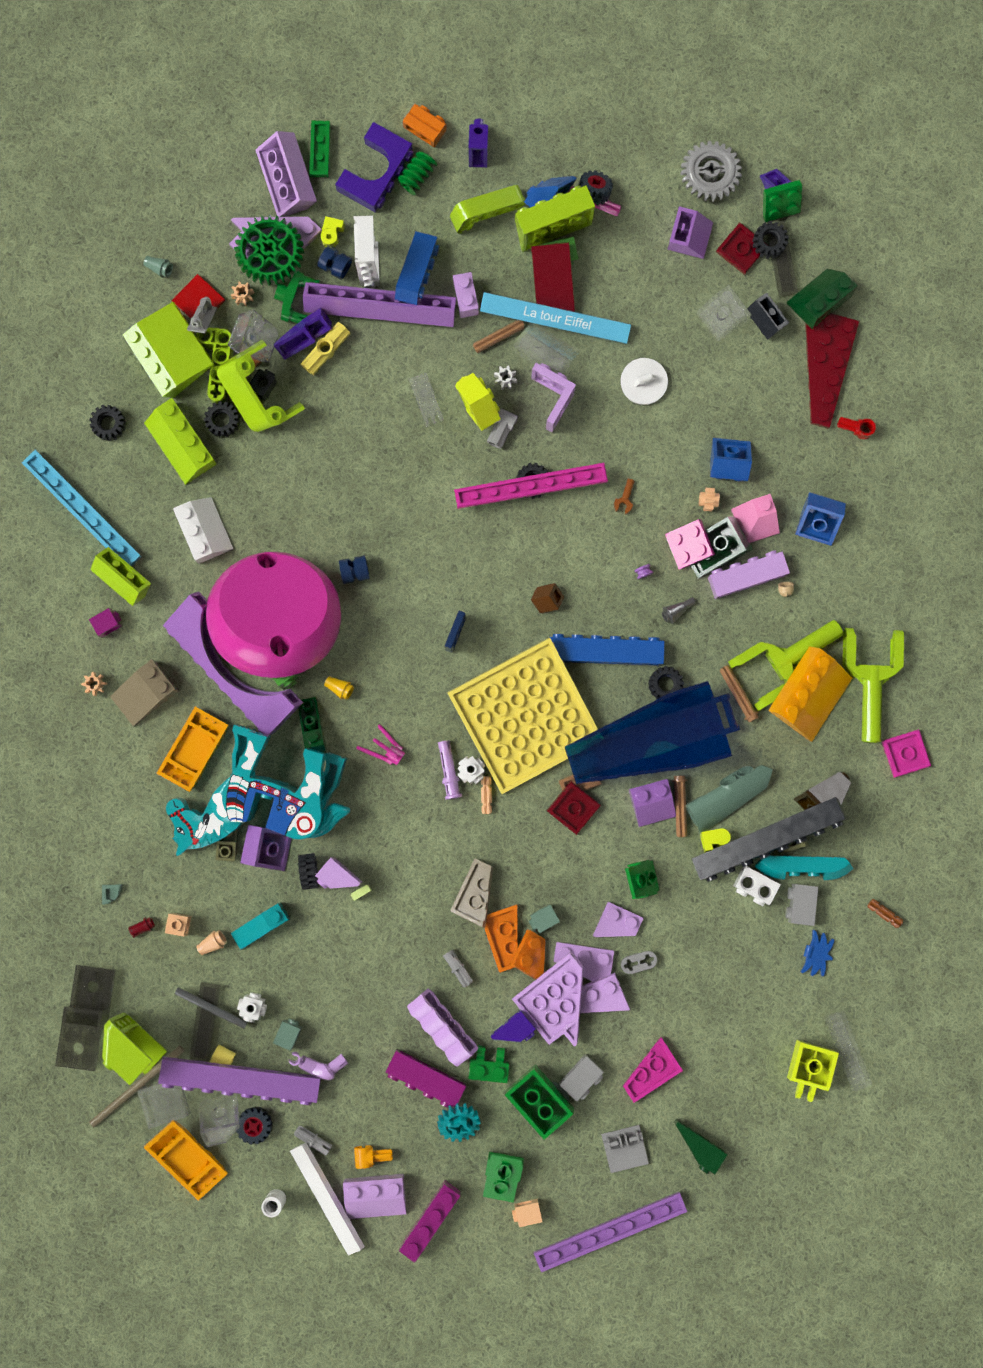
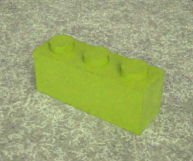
M107 547L95 556L90 570L129 604L134 606L145 598L151 583L111 548Z

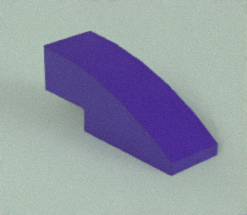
M319 308L286 332L274 343V347L283 359L286 360L316 342L317 337L331 330L332 322L323 309Z

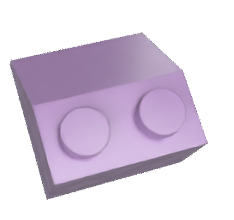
M331 857L315 875L318 878L317 882L325 889L328 887L360 886L363 883L334 857Z

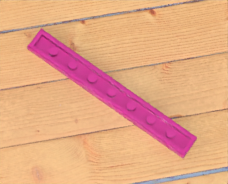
M605 463L459 488L454 489L457 509L607 483L608 479Z

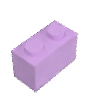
M472 273L453 275L460 318L479 315Z

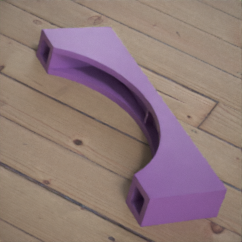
M199 591L190 594L163 626L168 634L180 643L181 648L193 657L194 662L206 671L207 676L219 685L220 690L232 699L233 704L244 712L246 718L257 726L259 732L270 736L284 724L303 702L291 689L264 691L253 688L236 678L223 664L210 639L206 623L208 600Z

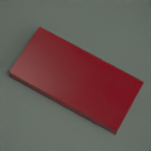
M569 242L531 246L536 303L575 312Z

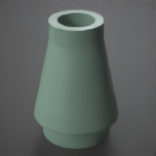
M146 256L143 262L145 267L162 278L169 277L173 270V264L167 259Z

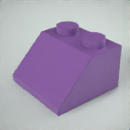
M668 779L629 789L639 827L676 817Z
M248 825L240 863L285 871L291 838L267 828Z

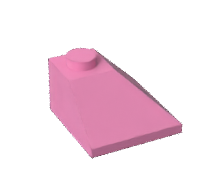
M771 494L752 499L731 509L733 516L736 518L749 543L780 533L777 511Z

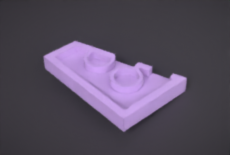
M556 942L554 962L557 963L568 953L572 952L584 966L583 977L593 982L611 974L613 950Z
M615 973L582 985L580 1013L630 1010Z

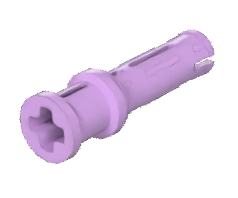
M450 740L438 742L444 773L442 784H445L447 795L445 800L462 797L458 786V781L460 780L455 773Z

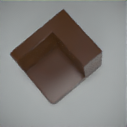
M556 583L537 587L531 601L539 613L558 610L564 595Z

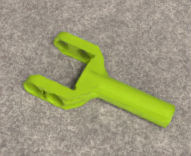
M832 620L786 649L759 642L728 661L731 668L740 666L763 651L766 652L765 656L780 680H783L785 683L759 698V701L754 704L759 711L775 701L809 646L823 649L841 638L843 630L837 621Z
M844 628L842 666L863 685L862 742L879 743L881 742L882 685L904 667L903 630L893 631L892 639H890V666H856V634L853 628Z

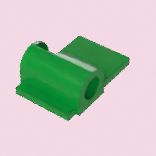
M644 860L627 865L628 868H625L632 899L658 894L657 891H660L653 861Z
M489 1151L483 1197L514 1203L517 1184L521 1179L524 1158Z

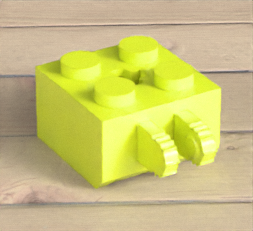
M471 373L468 376L462 377L456 383L455 387L462 398L467 413L481 431L501 420L498 414L500 408L492 400L495 397L490 388L486 389V385L481 377L477 378L474 373Z
M796 1040L787 1075L790 1081L798 1083L795 1098H801L804 1085L810 1086L807 1094V1101L809 1102L813 1101L816 1088L829 1091L839 1055L838 1052ZM814 1061L816 1067H812L810 1070L809 1064Z

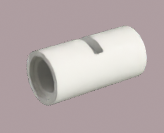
M279 1189L271 1190L268 1193L261 1207L264 1215L276 1217L281 1212L286 1203L285 1193ZM271 1201H275L277 1205H273Z

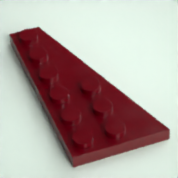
M831 313L813 329L805 323L810 424L827 429L830 428L859 325L857 320Z

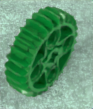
M270 214L268 220H265L263 215H261V221L254 217V224L248 221L249 228L242 227L244 234L238 233L241 240H235L237 246L234 247V250L237 253L235 254V258L238 260L237 264L241 267V271L246 273L248 279L252 277L254 282L259 279L261 285H263L265 280L268 286L271 285V281L278 285L279 279L285 283L284 277L287 276L291 279L290 273L296 274L295 267L301 268L299 261L304 260L303 256L300 255L305 253L304 249L301 248L304 246L301 234H297L298 230L296 227L293 228L291 222L286 225L285 218L280 222L278 216L275 217V220H272ZM264 229H273L268 234V236L261 231ZM281 233L286 234L283 239L277 238ZM253 236H259L257 241H251ZM291 241L293 244L292 256L285 250ZM247 245L254 250L248 259L246 257ZM283 259L288 260V263L285 265L279 264ZM255 262L262 263L259 267H253ZM271 265H273L278 270L275 272H266Z

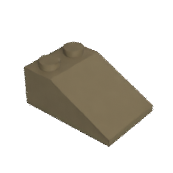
M151 659L139 668L110 697L134 727L179 692V690L158 663Z

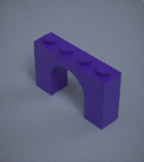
M373 122L364 136L365 145L387 158L389 167L386 173L376 180H365L344 169L335 186L337 192L376 212L378 208L381 209L385 203L384 197L387 192H392L395 186V179L402 175L404 164L412 159L414 152L412 143Z

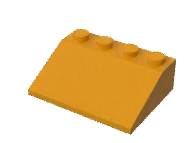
M809 646L768 711L812 742L853 678L825 651Z

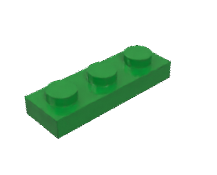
M311 120L310 177L329 178L330 121Z

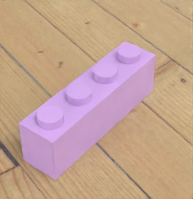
M771 551L766 553L764 558L759 559L756 556L748 559V563L741 565L738 562L730 565V569L723 571L722 568L712 571V575L708 577L714 598L718 599L787 576L790 572L783 552Z

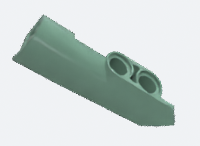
M760 765L755 769L751 766L742 767L720 781V787L686 804V809L693 823L698 827L699 833L708 831L765 790L773 769L764 765Z

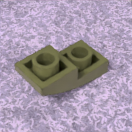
M239 828L216 842L215 860H236Z

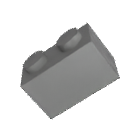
M792 884V888H788L787 898L790 899V907L786 908L785 917L789 923L815 925L818 887Z
M585 1054L559 1082V1085L576 1101L579 1099L583 1100L590 1093L588 1089L593 1084L596 1086L603 1079L602 1074L604 1072Z

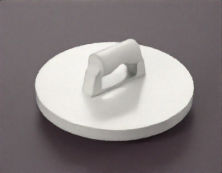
M639 358L633 360L624 368L620 381L624 395L633 403L649 405L657 402L664 395L668 385V377L665 369L657 361L649 358Z

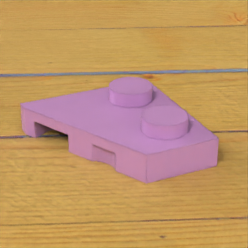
M607 902L593 936H636L643 917Z

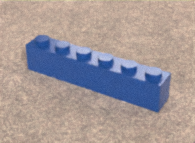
M553 634V637H549L563 662L662 666L664 664V641H660L658 637H649L648 640H641V637H629V640H622L621 636H610V639H602L600 635H591V638H583V635H572V638H565L564 634Z

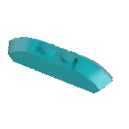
M770 856L763 860L760 859L755 865L762 873L777 879H785L786 872H789V876H800V872H808V876H820V873H822L823 880H833L848 874L854 869L850 862L842 857Z

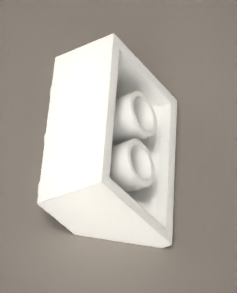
M212 497L189 501L173 508L194 560L198 564L233 550Z

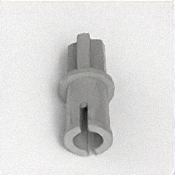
M454 950L443 955L452 969L451 973L456 975L463 987L469 986L473 981L463 967L465 964L461 963Z
M299 1125L294 1132V1136L307 1143L309 1148L313 1147L325 1156L329 1152L327 1149L332 1147V1144L318 1137L317 1133L314 1134L303 1126Z

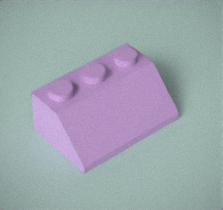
M404 1174L346 1178L344 1180V1204L349 1219L406 1214Z

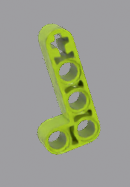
M513 185L459 202L452 210L450 219L456 232L462 234V231L470 230L475 222L523 207L526 204L524 203L525 198L519 186Z
M208 327L206 333H196L198 340L204 348L213 349L212 361L214 365L210 368L207 394L212 403L218 404L219 401L225 403L228 393L221 381L215 378L217 376V368L233 357L234 339L226 329ZM204 335H210L209 340L202 341ZM223 337H229L228 342L220 343ZM221 355H226L225 361H218ZM219 391L221 395H218L217 398H215L214 395H217V392Z

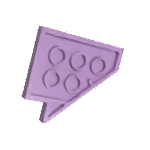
M254 217L232 218L231 221L241 230L240 233L244 234L242 227L248 229L247 222L249 221L251 224H254ZM255 217L258 221H261V217ZM279 217L280 222L285 218L286 225L291 222L293 228H297V234H301V240L304 243V246L301 247L303 249L322 232V229L309 217ZM264 229L261 231L268 236V234L273 229ZM281 233L277 238L283 239L286 234ZM238 235L229 243L233 249L237 246L235 240H241ZM253 236L251 241H257L259 236ZM292 241L285 249L291 256L293 255ZM247 245L246 257L248 259L254 250ZM283 259L279 264L285 265L288 263V260ZM255 262L253 267H259L262 263ZM271 265L266 272H275L278 270L273 265Z
M572 952L568 953L512 998L514 1003L549 1045L563 1034L574 1047L578 1044L584 966Z

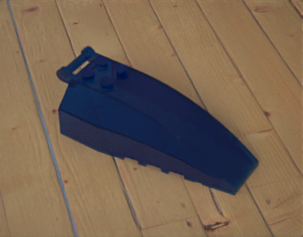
M708 680L671 691L566 745L565 751L576 784L695 768L731 757L732 752L726 734L741 729L740 725L736 722L729 701L731 698L730 694L726 693L714 697ZM722 702L730 727L724 728L716 703Z

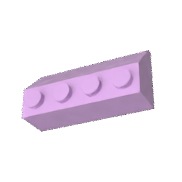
M276 131L256 149V153L278 217H285L307 210L317 200L295 134L293 132Z

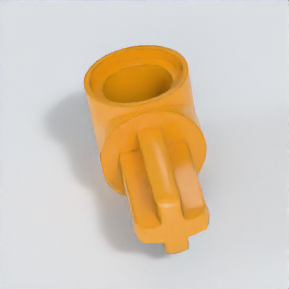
M365 1145V1148H362V1146L354 1147L355 1168L357 1169L371 1168L374 1162L392 1161L393 1159L392 1149L374 1150L371 1145Z

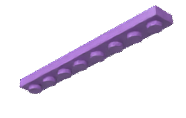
M676 1192L534 1251V1256L540 1271L544 1272L686 1213L687 1210L680 1192Z

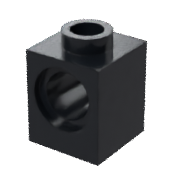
M259 368L249 384L257 397L266 401L276 386L277 380L274 373L267 369L263 371ZM267 380L268 384L265 387H260V381Z

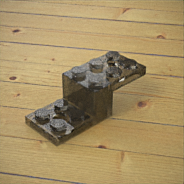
M78 964L75 966L70 1004L64 1006L55 1066L96 1071L101 1033L104 1030L105 1023L109 1020L116 969ZM91 981L96 982L98 985L96 992H91L88 989V984ZM75 1043L83 1045V1052L81 1054H77L74 1051Z

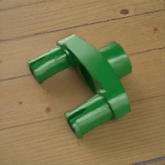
M297 271L288 286L278 283L274 299L283 302L281 311L282 321H291L298 324L308 316L292 310L293 299L298 287H305L306 282L319 284L320 280L305 276L304 273Z

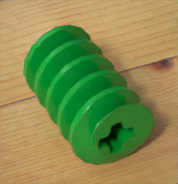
M418 151L416 157L412 158L411 163L407 165V169L403 170V175L398 177L399 183L407 192L416 195L413 188L420 189L418 182L425 183L422 176L428 178L429 174L426 171L433 172L434 170L430 165L437 166V162L428 154Z

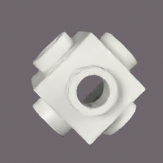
M466 756L458 763L460 765L458 767L460 773L457 775L464 783L468 781L470 785L473 782L477 784L484 778L483 774L485 771L483 768L485 765L479 758L474 759L473 756L470 758ZM469 766H473L475 768L473 773H469L467 771V768Z
M251 992L250 995H245L243 999L240 998L237 1010H240L239 1016H242L243 1020L248 1022H255L261 1016L264 1017L267 1005H265L266 999L261 998L260 994ZM248 1005L254 1006L253 1012L248 1011Z

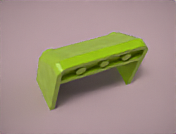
M263 340L240 352L217 368L219 380L248 427L254 432H260L277 426L305 409L299 402L285 411L279 406H271L265 410L247 381L246 377L255 369V363L251 355L267 346Z
M124 1012L110 1018L104 1025L103 1065L110 1071L114 1070L129 1085L142 1072L144 1074L149 1072L167 1052L135 1020Z

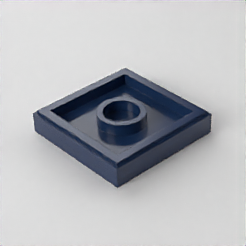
M459 610L444 646L446 651L451 653L454 651L466 621L465 612Z

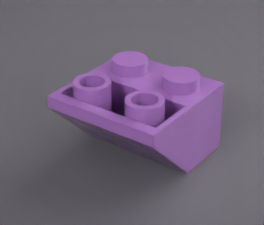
M679 206L667 250L704 259L713 222L698 211Z

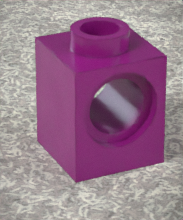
M110 608L89 619L96 634L101 638L122 627L120 615L117 611L113 612Z

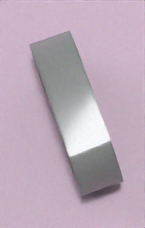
M643 951L624 957L620 964L625 973L633 974L653 968L657 963V957L651 951ZM647 954L653 957L650 965L646 962L640 963V960L645 959ZM630 959L631 962L637 961L638 964L633 965L632 970L624 967L627 964L626 960Z

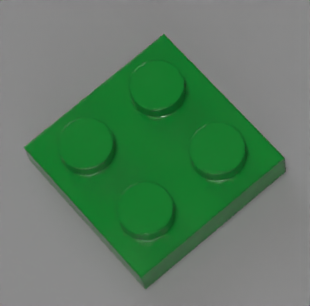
M800 180L763 190V219L765 222L801 213L802 183Z

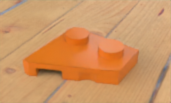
M526 930L510 965L536 980L544 973L545 939L531 930Z

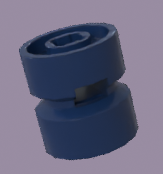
M328 245L322 252L317 266L326 272L331 271V275L342 280L349 271L353 259L344 253L339 254V250Z
M365 555L354 557L352 561L349 558L339 560L343 584L354 583L355 579L359 581L370 579Z

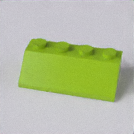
M173 398L158 406L144 422L185 485L217 465Z

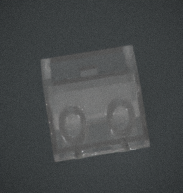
M253 309L239 314L228 346L239 354L260 340H263L267 346L252 354L251 358L267 363L270 361L274 350V343L278 339L280 330Z

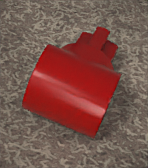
M840 417L837 423L838 428L852 431L853 435L862 440L868 439L876 430V425L871 419H858L855 421ZM861 426H867L869 433H864Z

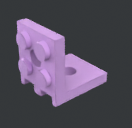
M535 363L532 368L531 379L561 395L546 422V430L553 432L574 396L576 384L567 380L564 374L552 372L551 368L546 364Z

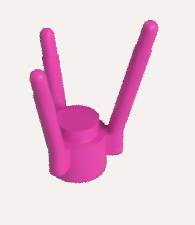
M379 724L378 728L394 747L391 746L389 748L376 738L373 741L387 751L385 754L387 757L360 746L356 748L366 754L386 761L390 765L394 763L397 766L405 754L402 751L403 747L398 745Z

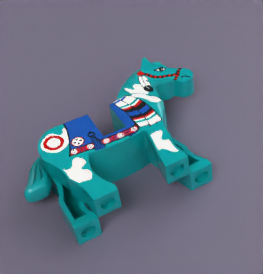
M235 724L232 729L235 738V746L232 753V775L214 791L204 813L202 814L196 809H190L187 801L180 797L170 800L166 805V812L175 827L172 839L178 844L176 856L183 854L187 849L202 848L217 842L234 832L243 822L254 819L260 797L269 800L274 798L265 828L298 840L317 838L330 832L342 818L350 813V808L337 803H332L328 806L332 794L339 787L347 758L333 753H323L305 748L303 753L305 776L301 786L296 788L274 778L255 775V769L271 736L256 732L255 729Z

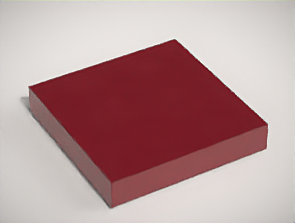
M740 222L716 250L717 254L744 275L761 254L756 253V248H753L754 233Z
M570 781L546 811L577 835L601 805Z

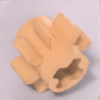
M239 281L236 287L232 286L234 293L231 294V298L236 299L237 305L244 303L247 306L249 300L254 301L251 295L255 292L253 289H249L250 285L248 282L244 285Z
M706 487L705 492H700L699 506H704L703 511L712 512L714 507L719 506L720 494L715 493V488Z
M92 672L89 677L84 676L86 680L81 685L87 688L85 693L88 694L92 691L93 696H97L98 691L104 693L103 685H107L106 682L102 681L104 676L100 674L96 677L95 672ZM94 681L98 682L94 687L91 686V683H94Z

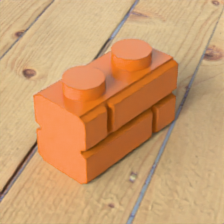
M414 104L403 120V127L432 147L437 145L447 130L445 120L439 115L435 117L430 114V110L423 105L418 106Z

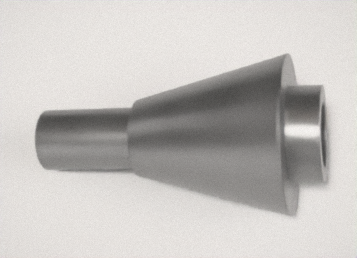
M691 597L683 603L680 602L663 607V619L673 624L687 608L696 604L694 598Z

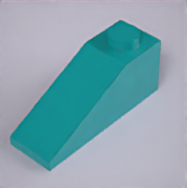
M280 902L233 931L231 935L241 950L290 920V917Z

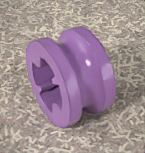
M650 564L634 570L638 574L637 579H642L654 573L653 570H650Z

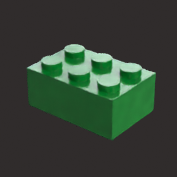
M536 1064L505 1092L507 1099L544 1140L574 1114L575 1108Z

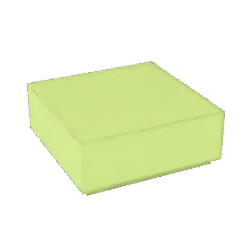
M366 884L351 893V896L355 901L372 891V889Z

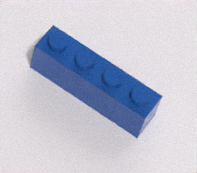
M415 231L396 285L395 300L417 305L419 298H423L425 287L423 286L428 284L430 277L428 272L433 270L435 262L433 257H437L439 252L436 236Z

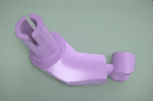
M292 1052V1055L298 1057L296 1061L288 1059L291 1065H298L304 1071L324 1080L334 1079L335 1073L349 1064L342 1054L328 1064L306 1056L300 1058L298 1052Z

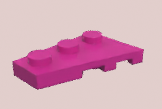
M662 1037L657 1040L623 1084L633 1103L683 1071Z

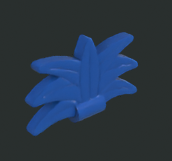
M812 930V940L810 945H806L803 955L806 957V960L800 972L804 973L812 966L811 976L815 975L819 969L821 976H824L826 960H833L828 953L834 944V939L827 943L826 935L822 933L819 940L817 932Z

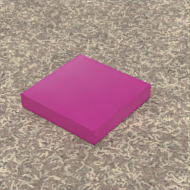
M919 729L881 741L893 778L931 766Z

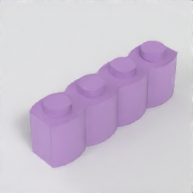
M426 989L407 1005L410 1014L420 1021L423 1030L432 1036L436 1046L445 1052L448 1060L458 1067L478 1050L475 1042L465 1034L462 1026L452 1018L448 1009L440 1004L439 999L430 989Z

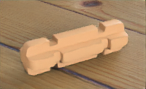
M484 776L481 780V785H483L481 788L482 814H491V777Z

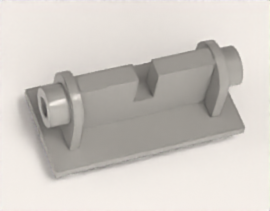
M204 297L200 300V304L191 318L187 331L206 333L217 310V307L212 306L210 298Z

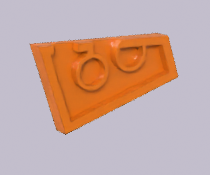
M517 904L487 914L484 929L499 973L515 968L510 963L518 949Z

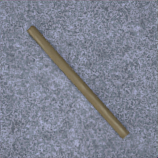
M179 1045L166 1057L177 1058L185 1050ZM161 1061L90 1120V1125L92 1127L97 1126L160 1073Z

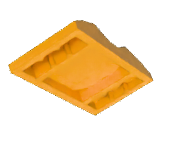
M195 706L157 774L191 792L205 771L212 755L220 745L229 725Z
M174 1119L144 1146V1149L198 1201L228 1174L213 1154L205 1149L190 1131Z

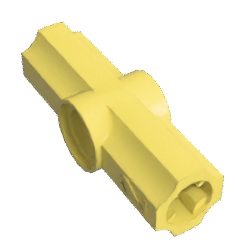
M337 322L324 338L318 340L316 347L303 360L301 366L314 376L321 366L333 357L337 348L350 335L347 328ZM326 345H327V346H330V350H329V351H327V352H322V351H321V348H322L323 346H326Z

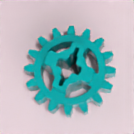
M456 1103L454 1108L449 1105V1110L443 1109V1115L438 1116L439 1121H437L440 1135H444V1139L451 1137V1142H454L455 1139L461 1142L462 1138L469 1140V1135L475 1136V1130L480 1129L479 1124L481 1122L478 1111L474 1110L473 1106L467 1108L466 1103L462 1107Z

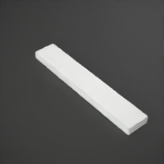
M307 1143L293 1148L290 1152L347 1254L350 1255L362 1250L365 1247Z

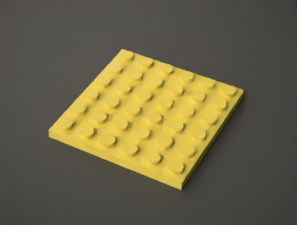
M550 638L447 692L501 794L603 740Z

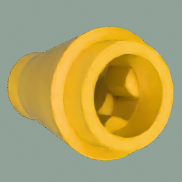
M331 676L324 683V686L340 699L348 700L354 690V686L350 682Z

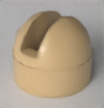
M792 582L779 583L778 591L783 597L791 596L794 591V584Z

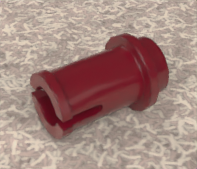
M144 917L143 921L129 926L128 929L131 936L135 938L147 931L151 932L155 928V924L151 917Z

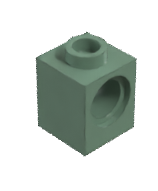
M550 904L531 914V920H529L534 931L538 930L539 933L560 922Z
M291 1018L288 1021L284 1019L273 1043L291 1051L302 1029L299 1026V1022Z

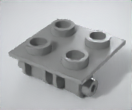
M639 1125L601 1134L611 1173L649 1164Z

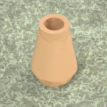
M220 930L213 931L196 947L203 956L204 954L224 948L227 940Z

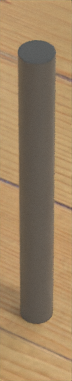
M179 987L175 992V995L245 1029L248 1023Z

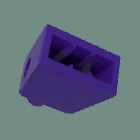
M480 118L475 119L474 124L469 125V167L487 168L488 125Z

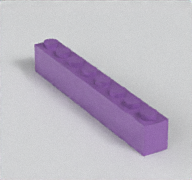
M308 282L305 283L303 293L304 312L313 313L322 308L327 315L454 327L456 297L424 294L423 298H419L417 305L395 300V291Z
M162 1056L158 1084H162L164 1088L182 1086V1089L187 1091L199 1088L205 1093H213L215 1090L222 1091L221 1094L233 1096V1093H240L241 1097L253 1098V1095L261 1096L263 1100L280 1098L281 1102L292 1103V1100L300 1101V1104L311 1105L312 1102L317 1103L320 1078L307 1074Z

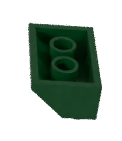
M826 269L786 303L813 329L850 299L858 285L845 272Z

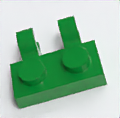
M478 1045L476 1059H470L468 1079L507 1083L509 1062H504L505 1048L497 1047L496 1061L484 1060L485 1046Z

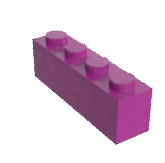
M396 1049L385 1071L390 1079L396 1082L398 1080L405 1082V1086L415 1091L417 1088L423 1091L425 1097L432 1100L436 1098L441 1101V1105L449 1108V1105L456 1107V1103L459 1102L466 1088L465 1083L399 1049Z
M444 1180L401 1243L399 1252L415 1263L459 1199L461 1191Z

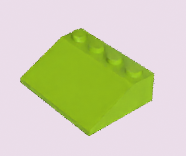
M587 185L583 187L576 186L570 190L571 192L556 194L553 196V199L548 201L541 200L535 206L530 208L523 207L515 213V223L522 252L531 249V246L552 241L592 224L595 205Z
M174 302L137 322L123 334L162 397L168 398L177 396L214 365L195 333L187 331L189 324Z

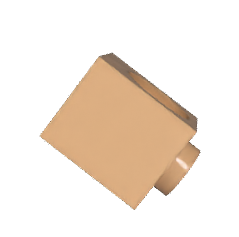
M169 913L165 933L183 937L187 936L192 916Z
M538 1199L515 1204V1210H512L514 1222H518L519 1227L542 1222Z

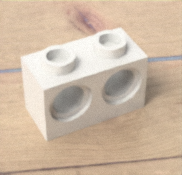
M743 867L733 886L737 888L736 892L746 897L748 894L754 897L753 901L764 906V904H771L781 884L749 867ZM745 877H749L752 880L749 888L743 886L742 882ZM763 886H766L769 890V894L766 897L760 895V889Z

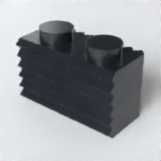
M765 293L745 310L761 333L769 340L789 324V321H787V318L784 317L780 309L777 308L778 306L768 296V293Z

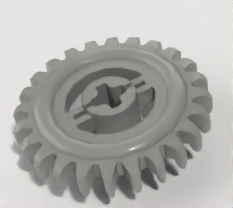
M708 141L707 145L701 142L700 148L694 145V151L688 150L687 154L689 156H684L683 160L686 162L681 164V168L685 169L680 174L686 176L682 179V182H688L686 189L692 187L691 195L696 191L698 192L697 199L703 194L705 201L711 196L712 202H714L716 195L722 200L723 193L728 197L730 194L729 189L734 192V184L736 186L739 185L738 179L742 177V174L739 172L742 170V167L738 164L741 160L734 159L737 153H730L731 147L725 149V143L719 146L718 141L714 145H712L711 141ZM707 158H715L723 164L719 165L718 162L711 160L706 162L704 167H698L700 162ZM719 174H725L721 180L715 182Z

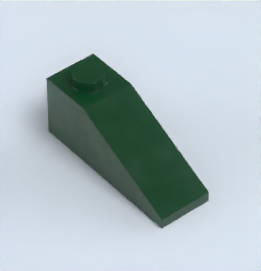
M675 1119L676 1127L700 1165L698 1168L706 1174L711 1172L715 1175L728 1154Z

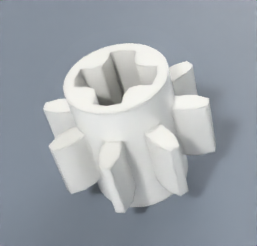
M500 366L499 373H494V377L498 378L495 380V385L500 384L501 390L504 387L511 389V383L517 382V379L513 378L516 375V371L511 372L509 366L504 369ZM508 375L506 381H503L502 377Z

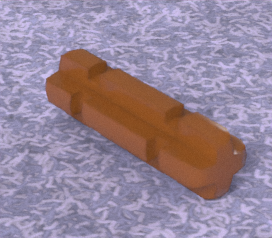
M875 899L870 900L867 905L870 910L876 911L877 915L887 922H891V925L895 928H899L902 925L903 919L895 916L885 906L879 905L880 903Z

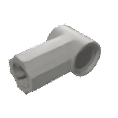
M502 408L498 413L501 420L494 423L495 425L487 439V443L499 449L504 445L509 432H512L513 425L516 424L519 417Z

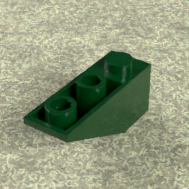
M316 697L302 699L303 703L299 706L298 710L304 749L310 748L327 753Z

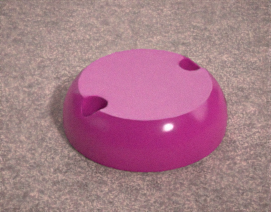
M262 552L237 561L219 576L208 597L206 623L214 647L232 666L251 675L280 678L293 676L312 668L330 652L340 630L341 606L333 583L316 565L290 553Z

